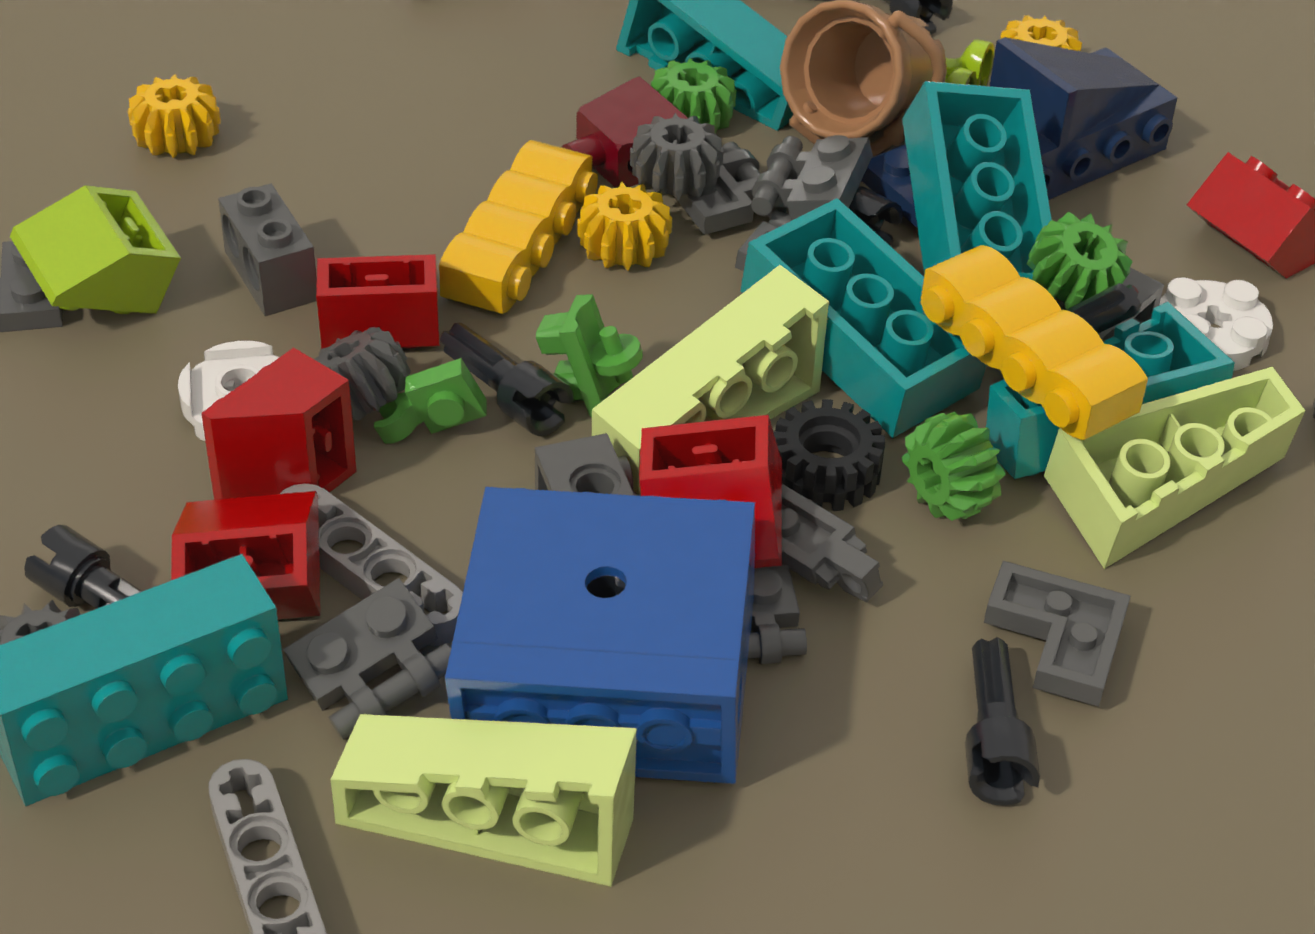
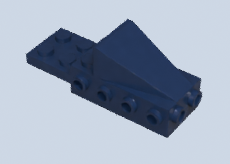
M1006 37L996 41L990 86L1030 90L1048 200L1167 148L1169 135L1173 128L1172 121L1178 97L1107 47L1087 53ZM905 144L873 157L861 181L872 191L899 204L902 208L903 216L917 227Z

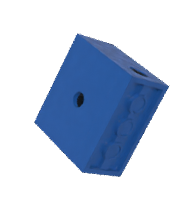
M485 487L445 675L451 719L637 728L635 777L736 784L754 601L755 502Z

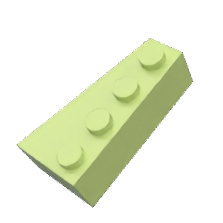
M779 265L592 409V436L607 433L617 457L626 456L632 471L633 491L637 494L641 493L639 471L642 428L769 415V418L772 419L820 392L829 301L783 266Z
M1269 367L1142 404L1139 413L1085 440L1072 437L1059 428L1044 476L1100 564L1106 569L1283 459L1302 420L1305 409L1275 369Z
M360 714L330 779L335 824L611 887L634 819L637 728Z

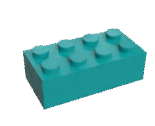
M925 81L902 118L924 274L925 269L977 246L985 245L997 250L1006 257L1017 270L1020 277L1032 280L1034 270L1027 265L1029 252L1034 246L1035 239L1041 229L1048 225L1052 218L1030 90Z
M838 198L749 242L740 292L744 293L777 266L781 265L829 301L822 371L855 403L870 413L871 418L874 421H878L882 429L892 438L980 389L987 365L966 350L959 335L945 331L926 316L920 303L924 276Z
M243 554L0 645V756L25 807L50 796L63 794L77 785L116 769L134 765L143 758L185 741L198 739L207 732L246 716L259 714L273 705L288 700L277 609Z

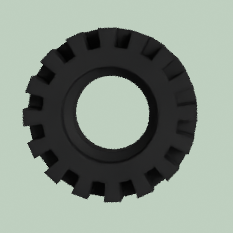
M822 399L821 408H815L812 400L803 402L801 412L795 407H791L786 411L785 419L780 417L776 423L774 435L782 460V484L803 497L812 500L813 503L822 507L823 502L831 503L833 511L844 510L845 500H848L853 508L862 504L863 495L871 498L876 491V485L880 483L885 449V435H881V425L878 421L870 423L871 414L864 409L856 415L853 414L854 404L843 402L841 409L832 408V399ZM827 451L844 457L824 458L812 453Z

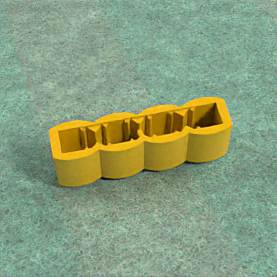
M534 140L525 143L515 157L511 169L505 171L498 178L488 199L478 205L470 216L464 231L456 235L446 248L439 263L440 296L501 314L509 311L517 300L522 301L528 293L531 278L540 267L545 268L549 264L554 245L562 235L567 236L571 232L576 214L584 204L585 196L596 193L598 176L592 172V155Z
M980 245L925 269L920 303L929 320L945 331L959 335L964 347L972 356L989 367L1000 369L1005 382L1011 389L1029 401L1041 404L1049 420L1067 434L1077 439L1085 440L1140 412L1148 378L1137 362L1123 350L1110 344H1104L1094 328L1083 318L1073 312L1061 310L1057 301L1043 286L1029 278L1020 277L1010 261L997 250Z

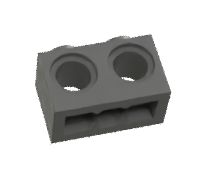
M272 183L260 187L245 188L238 193L218 198L225 252L264 316L317 301L314 247Z

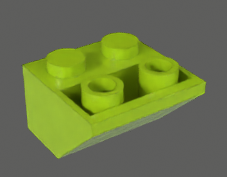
M84 185L14 226L10 234L11 240L50 304L65 310L84 308L110 310L118 314H129L131 312L157 314L181 260V257L138 193L131 190Z

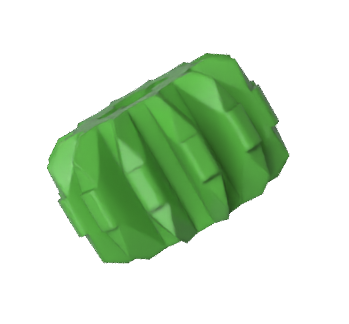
M689 58L686 63L669 61L667 68L655 70L651 86L686 117L697 116L699 124L708 123L714 125L715 135L717 129L729 127L730 119L733 116V107L736 106V89H734V80L728 77L726 68L712 67L710 60L698 63Z
M1067 212L1058 221L1050 220L1048 225L1041 229L1035 239L1034 246L1029 252L1027 265L1034 270L1032 280L1045 287L1054 299L1057 298L1063 301L1067 310L1118 283L1123 284L1130 273V266L1133 262L1125 255L1128 241L1113 238V224L1101 227L1095 223L1091 213L1079 220L1074 214Z
M955 411L946 415L945 413H940L926 419L925 423L916 426L915 431L905 437V446L908 452L901 458L902 462L909 469L910 478L907 482L913 484L916 488L918 503H928L929 510L935 518L946 516L951 521L958 518L966 519L980 513L982 508L990 505L992 500L1002 495L999 480L1006 474L1005 470L998 464L996 457L1001 450L994 448L989 441V428H978L977 421L971 413L959 415Z

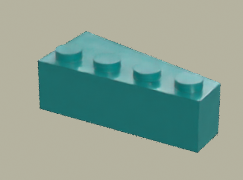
M629 0L616 47L617 51L629 57L638 53L648 58V66L655 70L667 68L669 61L686 63L691 58L694 62L702 63L710 60L712 67L726 68L728 77L734 80V89H736V106L733 107L734 110L776 131L790 123L789 121L793 116L783 95L780 73L781 58L785 40L788 36L741 0Z
M1169 302L1153 308L1152 318L1141 324L1132 318L1115 326L1114 337L1103 341L1104 344L1113 345L1126 352L1146 374L1148 381L1142 404L1228 380L1233 376L1235 362ZM1004 379L990 386L986 427L990 430L989 441L992 446L1001 450L996 455L997 460L1014 479L1045 471L1060 427L1055 426L1049 420L1041 404L1024 398L1018 392L1011 389Z

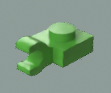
M462 358L406 376L405 392L397 393L398 397L395 401L380 407L379 413L383 419L374 422V428L385 444L403 440L422 422L425 423L431 434L487 416V399Z

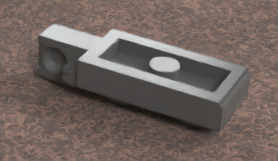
M782 484V564L788 565L792 571L816 585L818 583L821 587L828 590L838 583L843 591L867 603L883 586V582L880 579L878 570L880 567L879 562L866 555V544L856 537L855 528Z

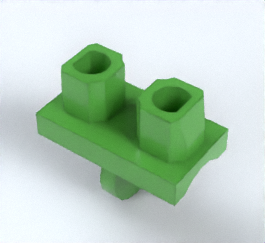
M593 294L576 295L569 312L544 315L536 331V340L542 354L567 355L568 360L559 361L554 375L570 386L573 391L574 400H584L590 417H592V409L605 400L620 384L627 383L633 378L631 370L643 358V350L637 337L631 334H618L615 326L604 327Z

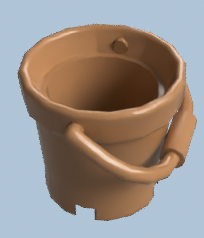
M835 0L818 4L798 19L785 40L781 58L780 73L783 95L793 113L789 121L791 127L815 144L817 139H825L833 135H843L848 138L869 137L890 124L883 131L884 135L870 143L873 156L878 155L892 145L899 146L905 140L902 118L924 82L945 83L947 73L945 50L940 40H933L929 31L924 28V26H928L924 21L908 16L900 10L888 14L879 7L855 0Z

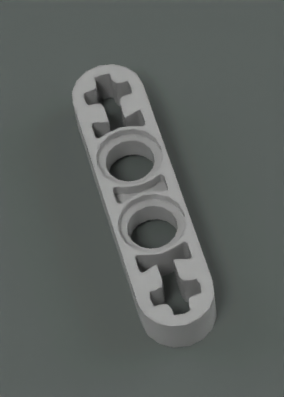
M298 484L286 488L280 493L317 492L319 563L323 571L362 600L385 587L375 583L374 580L378 576L388 572H397L405 575L408 579L403 584L423 612L424 608L430 612L426 616L433 624L438 639L428 645L441 646L445 643L453 642L463 592L454 583L324 488L313 484ZM342 540H356L364 545L360 550L348 554L337 553L331 550L335 543Z
M249 759L233 760L221 765L212 774L209 781L210 802L215 824L250 934H327L273 775L265 765ZM247 790L248 795L252 797L255 814L242 816L238 797L234 792ZM268 839L280 845L279 851L267 860L252 861L241 855L242 849L248 843L255 840ZM274 896H291L300 903L298 909L285 918H267L259 912L261 905Z

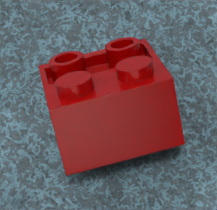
M1227 152L1186 205L1207 224L1285 279L1314 265L1315 198L1293 183L1290 187L1276 178L1278 176L1277 173L1257 158L1251 156L1244 163Z
M436 254L317 258L316 298L321 349L333 345L337 338L343 339L350 336L355 330L364 332L374 327H379L382 331H389L394 341L399 342L401 347L404 348L440 346Z
M294 347L271 364L263 367L257 374L229 394L215 401L201 413L214 500L280 494L284 489L298 484L317 485L330 493L357 472L349 380Z
M769 415L642 428L639 471L641 496L755 502V568L782 566V460Z
M316 491L186 503L172 533L171 580L243 554L276 606L278 619L321 616L319 513Z

